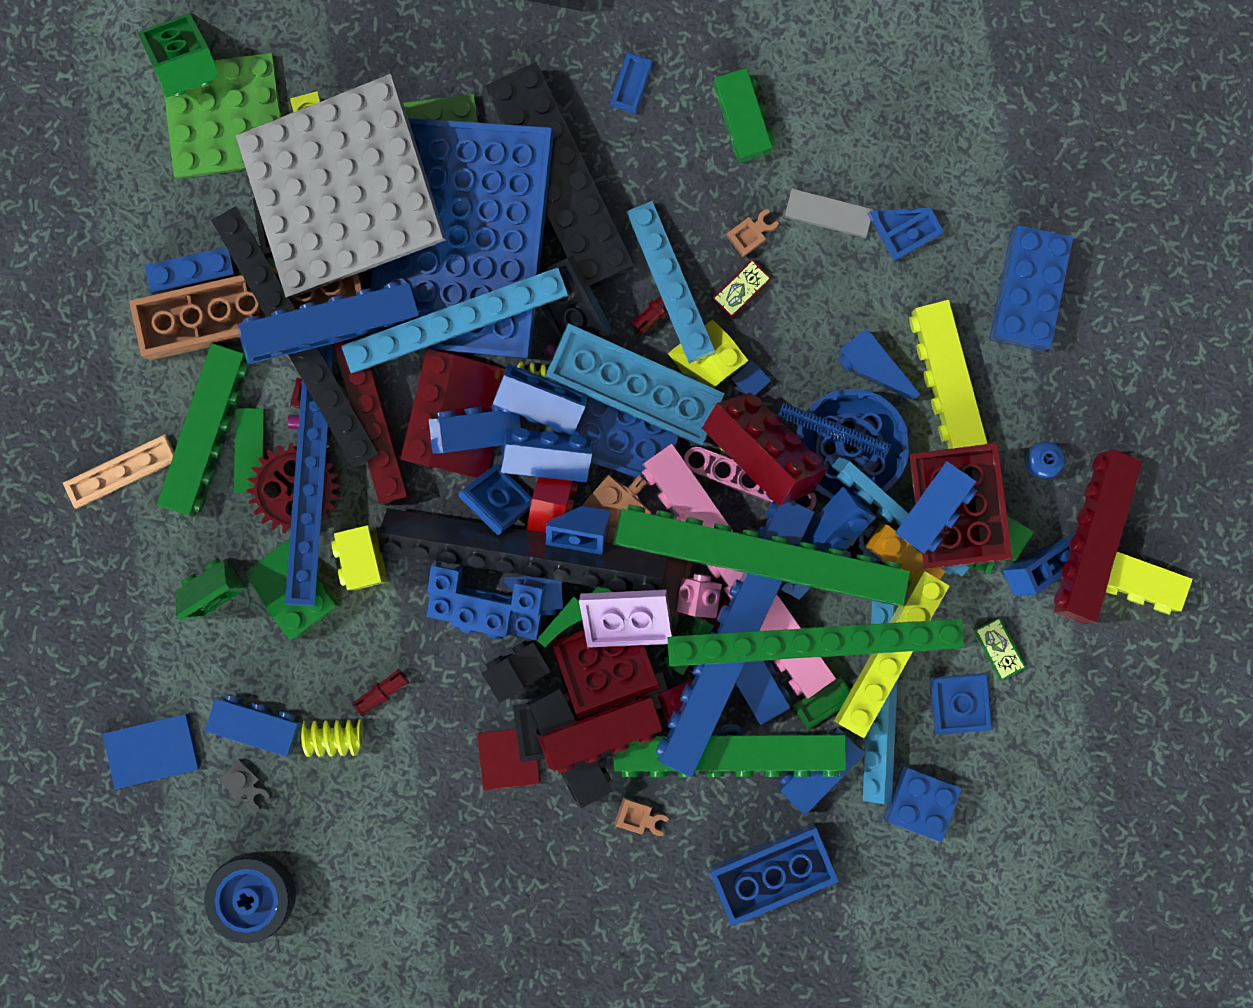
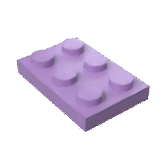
M667 590L580 594L579 603L587 647L668 644L667 637L673 636Z

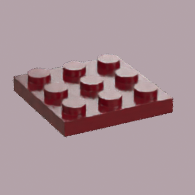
M585 630L552 642L578 719L660 689L644 645L587 647Z

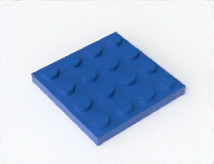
M678 372V373H680V374H682V375H685V376H687V377H689V378H691V379H694V380L697 379L696 377H693V376H690V375H687V374ZM589 396L574 432V435L591 438L592 457L590 463L636 478L638 475H641L643 477L642 480L646 479L642 474V471L645 470L642 464L670 444L675 447L678 439L677 435ZM560 433L561 435H569V436H572L571 434H568V433H565V434Z

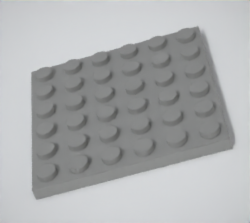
M392 74L236 135L286 298L297 297L446 240L396 79Z

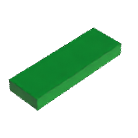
M235 408L234 493H247L246 490L254 488L255 485L247 479L250 477L256 478L257 476L251 468H261L262 464L258 458L265 459V409Z

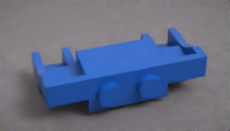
M437 561L431 565L427 590L430 596L426 617L449 621L451 626L459 627V630L465 633H474L476 631L486 633V636L493 639L506 638L508 635L533 640L538 639L542 626L546 584L541 583L536 587L523 584L524 580L518 579L514 583L512 596L466 586L460 588L463 567L457 566L455 569L441 567V562Z

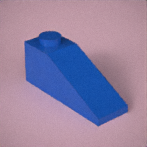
M867 328L837 352L840 356L838 362L845 371H852L855 375L911 401L920 395Z
M1076 532L1022 557L1002 570L1013 596L1038 594L1062 577V569L1068 561L1071 552L1069 548L1070 541Z

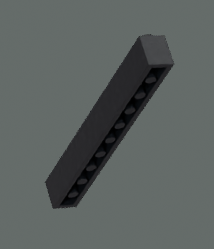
M387 508L378 532L379 549L383 553L625 592L662 590L668 557L610 543H605L603 554L599 555L546 545V533L507 528L500 535H497L484 523Z

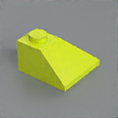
M711 320L705 325V328L714 347V354L689 364L682 345L679 344L668 355L682 373L696 377V381L711 388H716L744 367L748 359L732 338L717 323Z

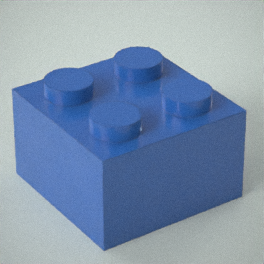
M902 765L892 792V804H888L883 818L888 823L942 843L962 788Z

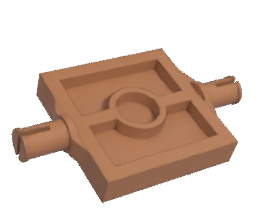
M608 475L582 505L610 511L606 543L613 544L619 514L622 508L628 509L630 504L646 508L645 513L647 514L652 513L637 495L648 483L644 479L637 487V484L643 479L641 475H638L629 487L620 484L615 478Z

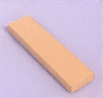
M164 434L63 482V485L74 508L77 509L170 465L175 451L168 436Z

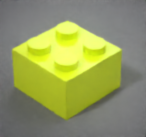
M367 525L334 533L335 540L331 541L335 558H340L342 568L338 569V575L342 586L346 585L347 590H357L388 582L382 552L379 549L376 527Z

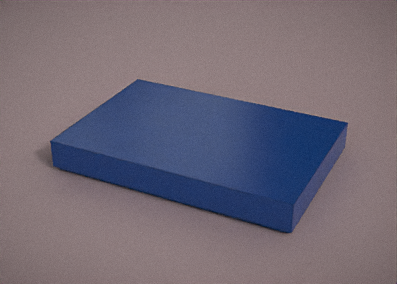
M188 713L102 734L114 789L200 769Z

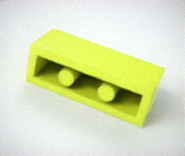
M1117 552L1106 592L1117 595V592L1120 591L1128 594L1127 600L1141 605L1144 604V601L1155 604L1154 610L1170 615L1171 611H1182L1193 579Z

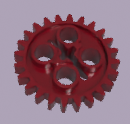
M293 443L289 444L288 451H284L283 447L278 445V454L276 455L272 451L267 450L269 459L266 461L259 457L258 460L262 464L261 468H251L257 474L256 478L250 477L247 479L255 484L254 488L246 490L247 493L255 494V498L249 501V504H258L259 506L254 511V514L264 513L265 516L261 521L263 524L272 520V530L282 525L283 534H286L289 527H291L292 517L287 512V506L293 501V494L290 496L287 494L289 488L275 477L274 472H280L287 480L294 484L295 476L290 477L285 473L287 463L296 461L297 450H295ZM332 463L326 464L324 471L321 517L325 520H329L328 515L325 513L327 509L336 510L330 504L331 500H339L340 498L332 494L333 490L340 488V485L332 483V480L336 479L338 474H329L328 472L333 467ZM272 482H277L281 486V493L275 498H270L266 494V487Z

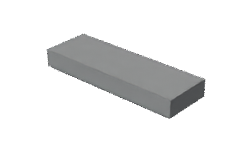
M791 189L784 217L866 238L871 221L867 213L873 211V209Z

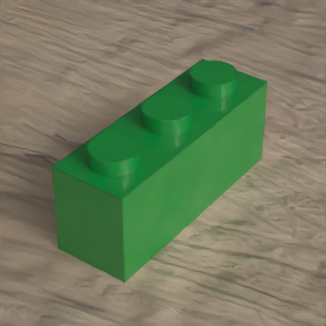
M747 68L715 77L713 86L738 164L771 154L772 145H775V140L771 128L766 129L763 120L766 118V111L763 103H758L755 92H758V87L754 75L749 76Z

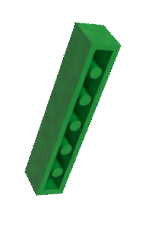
M211 343L157 506L193 517L196 516L197 512L200 513L206 500V497L203 496L206 485L210 486L215 474V470L212 469L215 458L219 459L223 451L224 443L221 442L224 431L228 432L232 424L233 417L230 416L232 406L238 404L242 390L239 389L242 378L245 379L250 371L251 364H247L245 354Z

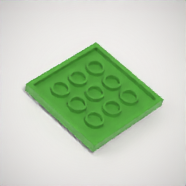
M272 53L213 60L220 78L213 80L212 83L206 86H196L188 89L179 96H169L166 98L164 94L175 179L246 170L236 135L281 118L275 62Z

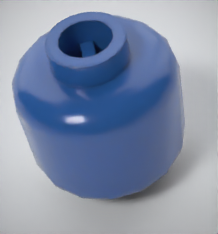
M1053 442L1037 443L1026 452L1024 458L1025 467L1028 473L1035 478H1052L1058 475L1064 468V452L1061 447Z

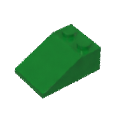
M190 13L137 32L166 98L182 95L188 89L196 86H206L212 83L213 80L220 78L210 50Z
M289 538L248 569L245 574L272 618L287 638L292 641L298 639L341 605L318 574L315 606L285 605Z
M217 558L205 566L206 571L199 576L192 574L180 582L182 587L175 591L176 616L179 621L201 619L247 589V586L230 560L221 561Z

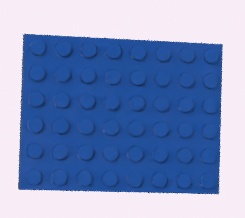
M408 118L446 240L373 267L370 288L373 291L384 289L385 285L393 282H401V285L409 283L419 314L418 318L538 275L541 263L554 129ZM536 308L426 348L530 359Z

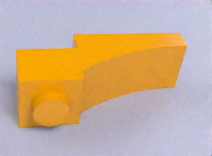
M880 523L865 544L867 549L883 560L882 562L891 561L903 564L902 569L910 571L908 580L910 583H912L918 571H925L939 580L945 573L940 568L924 569L922 553L895 534L896 531L889 525Z

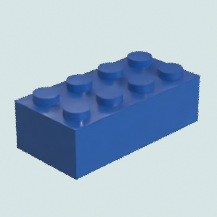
M1019 225L1010 232L989 341L1042 352L1051 348L1073 241L1072 236Z
M813 823L708 867L731 926L740 924L839 882L817 828Z

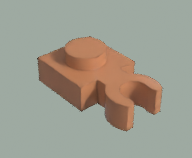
M768 209L763 210L759 214L755 223L748 217L726 234L742 257H745L766 241L762 234L763 232H772L777 228L779 224L777 221L771 225H766L763 221V218L770 213Z
M623 797L614 824L617 827L643 834L645 827H647L654 835L663 836L664 832L661 829L655 828V823L658 820L668 822L669 818L662 812L650 814L652 809L650 805Z

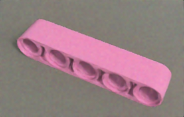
M693 447L686 452L684 462L693 474L769 503L773 501L757 483L751 489L746 488L742 484V476L746 472L733 459L701 447ZM693 453H699L704 458V465L700 468H693L688 462L689 456ZM719 463L727 464L730 467L729 477H718L715 473L716 465ZM814 492L807 495L809 497L807 509L812 510L816 505Z

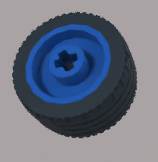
M245 853L235 856L215 871L207 885L204 896L206 915L213 928L221 936L230 939V941L248 944L265 940L274 935L289 919L295 904V884L287 868L270 855ZM253 896L254 901L250 900L248 897Z

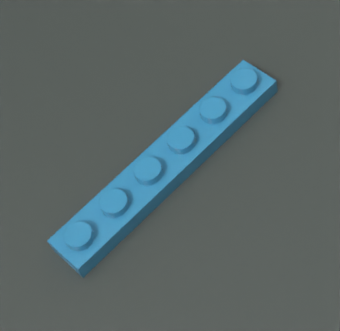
M653 201L626 211L689 364L714 354V347Z
M839 457L832 465L839 472L837 478L848 487L854 485L859 490L857 495L869 505L874 503L880 508L877 513L889 523L894 521L900 527L908 513L855 465ZM967 565L940 567V569L948 575L953 572L963 576L969 567Z

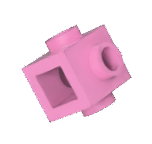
M694 574V578H682L677 612L695 617L716 618L722 584L712 582L711 576Z

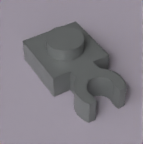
M238 759L218 780L238 800L246 795L249 805L255 810L261 807L255 800L257 794H262L266 799L271 797L270 792L266 788H258L255 785L260 777L241 759Z

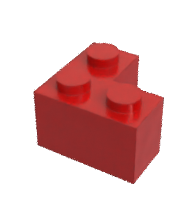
M538 477L531 501L527 530L546 533L548 521L571 511L574 500L570 499V497L576 498L579 481Z

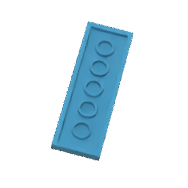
M569 323L545 375L550 380L699 446L703 445L707 436L702 426L715 405L722 401L725 394Z

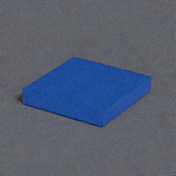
M498 464L462 489L458 495L497 535H500L529 512L532 497L510 475L501 473V467Z
M988 673L930 678L935 735L993 730Z

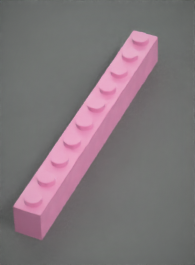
M672 444L642 464L645 468L642 474L651 486L656 483L662 492L658 497L667 509L672 507L678 516L674 518L675 520L685 522L686 517L703 520L702 526L714 528L715 523L729 526ZM707 565L716 579L719 577L723 579L727 585L723 590L731 600L732 596L729 595L732 584L736 579L740 580L743 573ZM776 594L760 631L800 629ZM821 657L773 660L781 672L786 670L792 679L788 683L797 696L802 693L808 699L836 679Z

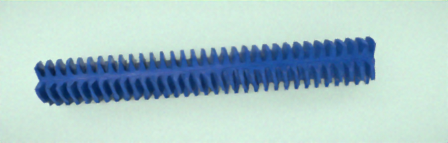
M783 403L778 414L780 418L782 416L783 419L787 417V421L789 418L790 422L792 420L793 423L797 421V425L799 422L800 426L802 424L803 427L807 425V429L809 426L810 430L812 428L813 431L817 429V433L819 430L820 434L824 432L823 435L827 433V437L829 434L830 438L834 436L833 439L837 437V441L840 438V442L844 440L843 443L847 441L848 444L850 442V446L854 444L853 447L857 445L858 448L860 446V450L864 448L863 451L867 449L868 452L870 450V454L874 452L873 455L876 453L877 456L881 454L880 457L884 455L883 459H885L891 447V444L884 441L881 442V440L874 437L871 438V436L864 435V433L861 434V432L854 431V429L851 430V428L844 427V425L841 426V424L834 423V421L831 422V420L821 418V416H814L811 412H804L801 408H794V406L787 405V403Z

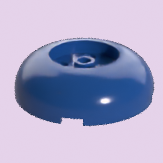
M845 389L826 394L808 408L807 413L811 412L814 416H821V418L831 420V422L834 421V423L841 424V426L844 422L850 421L854 425V431L891 444L885 459H883L884 455L880 457L881 454L878 456L877 453L873 455L874 452L870 454V451H863L864 448L860 450V446L857 448V445L854 447L853 452H847L845 450L847 441L843 443L844 440L840 442V438L837 441V437L833 439L834 436L830 438V434L827 437V433L823 435L824 432L820 434V430L817 433V429L813 431V428L810 430V426L807 429V425L803 427V424L800 426L799 423L796 435L829 468L816 486L815 490L830 499L842 487L858 494L859 490L854 485L848 487L837 478L839 472L832 465L839 457L848 461H854L857 464V468L884 492L888 491L898 481L905 469L909 456L908 431L901 415L890 402L867 390ZM826 443H833L835 445L836 451L834 454L829 455L825 453L824 446Z

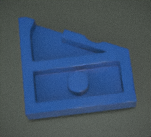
M931 207L873 210L867 213L893 261L944 232Z

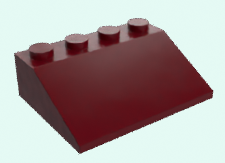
M426 348L400 460L473 478H478L488 471L494 446L447 453H433L428 419L438 418V412L455 410L456 416L465 415L464 409L481 407L482 412H490L506 369Z
M998 443L910 454L916 503L946 461L976 481L974 488L978 490L968 505L962 502L956 512L960 516L951 528L945 526L939 534L943 540L934 552L928 550L926 554L922 553L924 569L1013 560Z

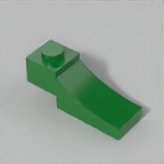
M597 587L592 593H607L612 591L607 588ZM575 596L537 639L544 647L566 628L583 620L580 603Z

